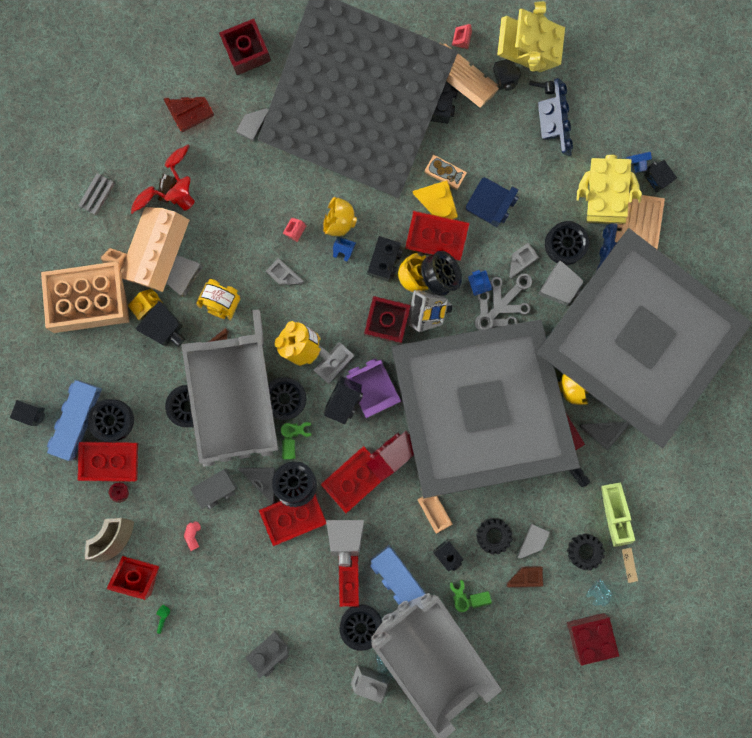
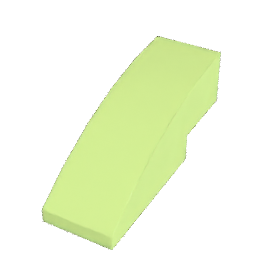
M621 482L601 486L613 547L632 544L635 541Z

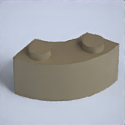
M125 518L104 519L103 527L99 534L92 539L86 540L85 560L99 563L115 557L128 543L133 531L134 521Z

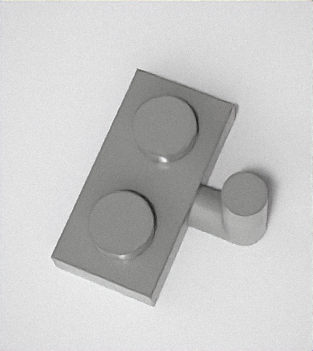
M340 342L329 353L319 345L321 349L319 355L323 360L314 371L328 384L354 357Z

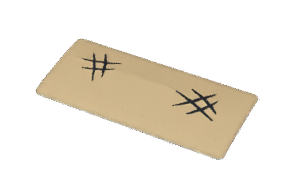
M632 548L622 549L628 583L636 582L638 578Z

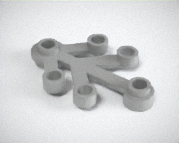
M519 275L516 279V285L502 300V279L494 277L491 280L494 308L488 313L487 301L490 297L488 292H484L487 295L486 300H482L480 294L478 295L480 315L475 320V326L478 331L509 325V319L514 320L515 324H517L515 317L494 319L499 313H520L526 315L530 312V306L527 303L507 305L521 290L528 289L531 286L532 278L530 275ZM521 279L526 280L527 284L525 286L520 284ZM499 280L500 285L495 286L493 281ZM521 306H526L527 312H522ZM482 320H486L488 322V325L486 327L481 325Z

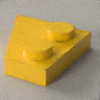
M448 180L412 191L415 197L432 215L450 219L458 218Z

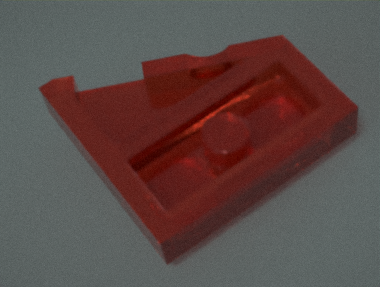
M205 97L163 99L181 133L215 116Z

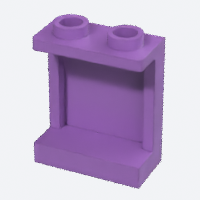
M376 358L366 363L367 366L362 369L359 366L348 371L349 375L346 376L347 379L362 385L361 392L363 397L359 404L366 418L401 402L382 360L377 361Z

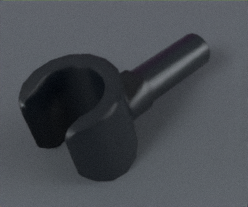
M530 80L529 82L531 86L545 88V94L555 93L553 81L541 83Z

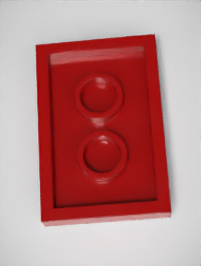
M413 211L405 249L432 255L438 251H445L452 255L455 260L461 261L470 223Z
M79 442L77 481H137L138 443Z
M364 446L320 484L345 513L351 510L382 482L366 464L371 460L369 457L371 453Z
M316 494L311 501L300 507H290L279 501L259 510L273 546L327 524Z

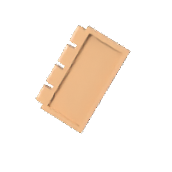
M457 54L447 78L449 84L480 108L499 89L497 83L489 77L485 78L484 73L474 65L470 66V62Z
M642 195L640 203H638V199H632L631 203L628 202L626 224L617 225V229H620V231H616L615 242H618L625 231L630 228L658 250L665 198Z

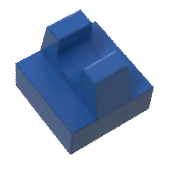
M651 152L626 157V159H631V164L634 165L635 173L647 170V160H651L652 156Z
M338 237L333 245V257L337 258L339 252L345 255L344 261H348L356 242Z
M478 270L472 272L473 275L468 276L474 296L493 290L486 270L482 272Z

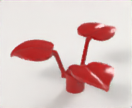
M189 144L174 151L165 162V167H170L177 180L174 187L166 195L154 190L153 186L146 188L133 202L132 214L147 205L154 195H159L166 201H171L174 205L177 203L184 211L189 210L194 205L195 200L189 195L191 178L186 176L180 179L175 171V165L184 158L188 148H190Z

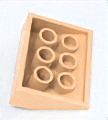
M145 207L121 269L122 279L163 292L190 220L171 210Z
M118 261L41 272L45 326L51 332L59 333L129 323L128 303Z

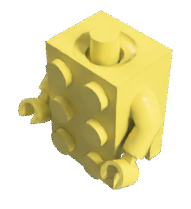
M545 1L534 2L535 10L533 13L520 9L518 20L509 16L501 18L497 55L528 67L532 72H543L561 65L565 27L549 21L544 16L546 3Z
M606 155L605 159H591V169L585 172L580 181L576 198L579 201L580 197H585L586 201H588L587 223L626 224L628 202L631 203L632 199H638V203H640L642 196L636 175L631 172V159H617L616 155Z

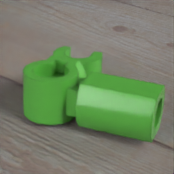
M305 422L301 426H297V423H285L281 427V434L284 436V440H282V459H296L295 440H292V437H297L298 434H302L305 437L311 436V433H305L303 430L305 426H311V423Z
M460 580L461 586L458 589L454 588L453 583L450 582V589L455 593L453 598L457 611L466 612L469 607L474 609L492 604L489 591L470 595V598H467L466 593H463L465 586L463 580Z

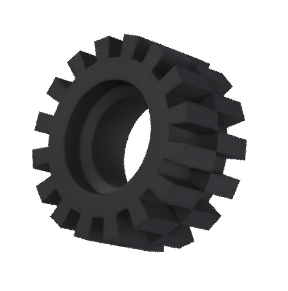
M495 518L486 519L477 529V542L485 552L498 555L501 554L500 552L507 551L506 549L511 546L510 542L513 540L512 531L502 520ZM491 529H498L501 532L502 537L498 543L493 544L487 540V533Z
M579 534L576 538H572L573 541L571 543L569 542V549L567 548L568 557L576 567L590 571L592 568H598V564L601 565L603 563L601 560L605 558V555H603L605 549L602 547V542L596 537L588 534ZM586 544L590 545L593 549L592 556L589 559H582L579 555L580 547Z

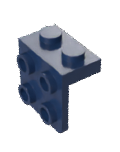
M484 177L468 201L466 210L497 228L500 222L504 224L508 218L509 213L507 210L509 206L514 207L519 198L516 194L519 190L512 186L509 191Z

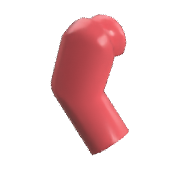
M197 521L189 523L184 533V538L190 551L199 547L195 535L201 529V526Z

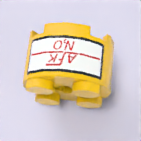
M209 279L196 305L199 308H202V306L206 307L207 313L221 319H225L227 316L231 320L241 298L237 294L238 290L230 286L225 288L220 286L218 281Z
M291 321L287 323L279 337L275 339V347H277L280 356L301 366L306 363L311 364L317 358L321 350L319 348V340L321 338L318 333L306 325Z

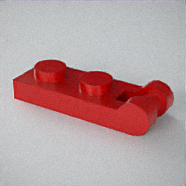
M351 556L352 566H339V607L359 606L358 556Z

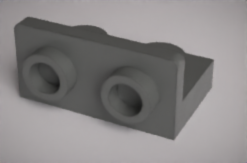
M274 631L248 654L245 659L258 672L257 677L260 679L263 675L265 677L270 675L275 669L274 665L278 662L282 664L289 657L290 647Z

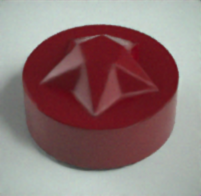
M117 482L111 485L108 494L112 501L121 503L128 498L129 489L124 483Z

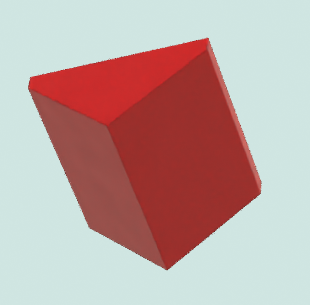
M122 556L107 586V590L146 600L152 595L159 566Z

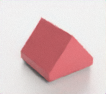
M470 24L456 27L452 46L468 49L472 34Z
M291 218L283 234L298 242L306 225L301 220Z

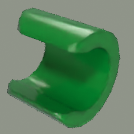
M162 605L156 615L161 617L157 629L158 634H161L165 619L170 613V609L165 605Z

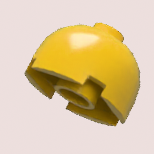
M333 197L328 205L330 209L328 217L325 214L323 232L331 236H344L351 228L355 227L357 217H354V209L348 201Z
M419 253L408 256L400 264L398 271L401 285L410 292H414V290L426 291L429 289L424 282L421 272L422 262L426 256L421 257L418 255Z
M563 374L562 380L558 382L564 399L568 403L575 405L588 404V399L585 397V394H588V392Z

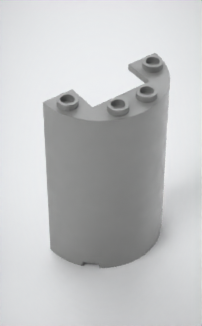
M247 335L205 343L181 344L199 464L203 463V467L215 465V461L219 459L220 462L231 461V457L239 456V459L249 458L251 453H261V456L273 455V451L278 450L261 335Z
M427 593L409 602H402L397 610L383 617L382 624L371 638L373 649L436 738H446L456 729L450 720L475 699L480 697L488 703L502 691L436 595Z

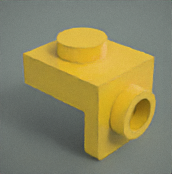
M148 289L140 292L128 304V307L138 320H142L158 301H162L153 289Z

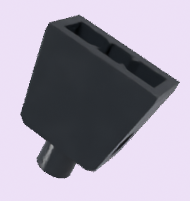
M160 301L136 327L137 331L164 346H167L171 341L179 347L185 341V338L178 333L183 325L168 307Z

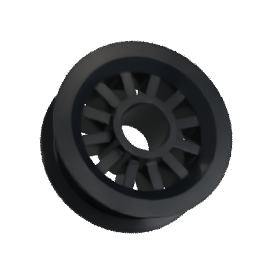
M572 221L556 224L545 238V251L548 257L555 263L561 261L565 265L574 264L586 254L589 247V237L586 230L578 223ZM563 239L569 240L571 247H565L562 243Z
M438 251L433 256L426 257L423 260L421 266L422 277L427 287L434 294L445 296L450 291H455L461 286L462 273L454 257L448 252Z
M282 377L268 384L270 401L277 400L273 404L271 402L273 417L289 420L297 417L304 410L307 400L306 392L299 382L291 378ZM280 385H284V390H283V391H282ZM284 393L290 396V401L287 404H282L280 401V396ZM298 394L299 398H293V396ZM293 400H299L298 405ZM286 406L290 410L288 413H286Z
M182 385L172 390L168 395L165 403L166 414L170 421L177 426L185 428L194 427L191 410L189 412L184 410V403L190 401L188 386Z
M102 400L92 407L88 416V426L91 433L99 440L106 442L124 439L131 432L134 425V415L131 408L120 400ZM110 415L115 418L112 426L108 424V417Z
M293 461L285 463L278 468L272 479V488L283 504L290 507H300L307 504L314 497L317 491V480L312 470L306 464ZM299 481L297 486L291 487L293 482Z
M364 604L347 609L341 618L339 628L343 642L353 650L365 651L371 649V638L374 635L371 631L376 632L382 624L379 613L374 608ZM363 623L367 628L365 631L360 632L356 629V625Z

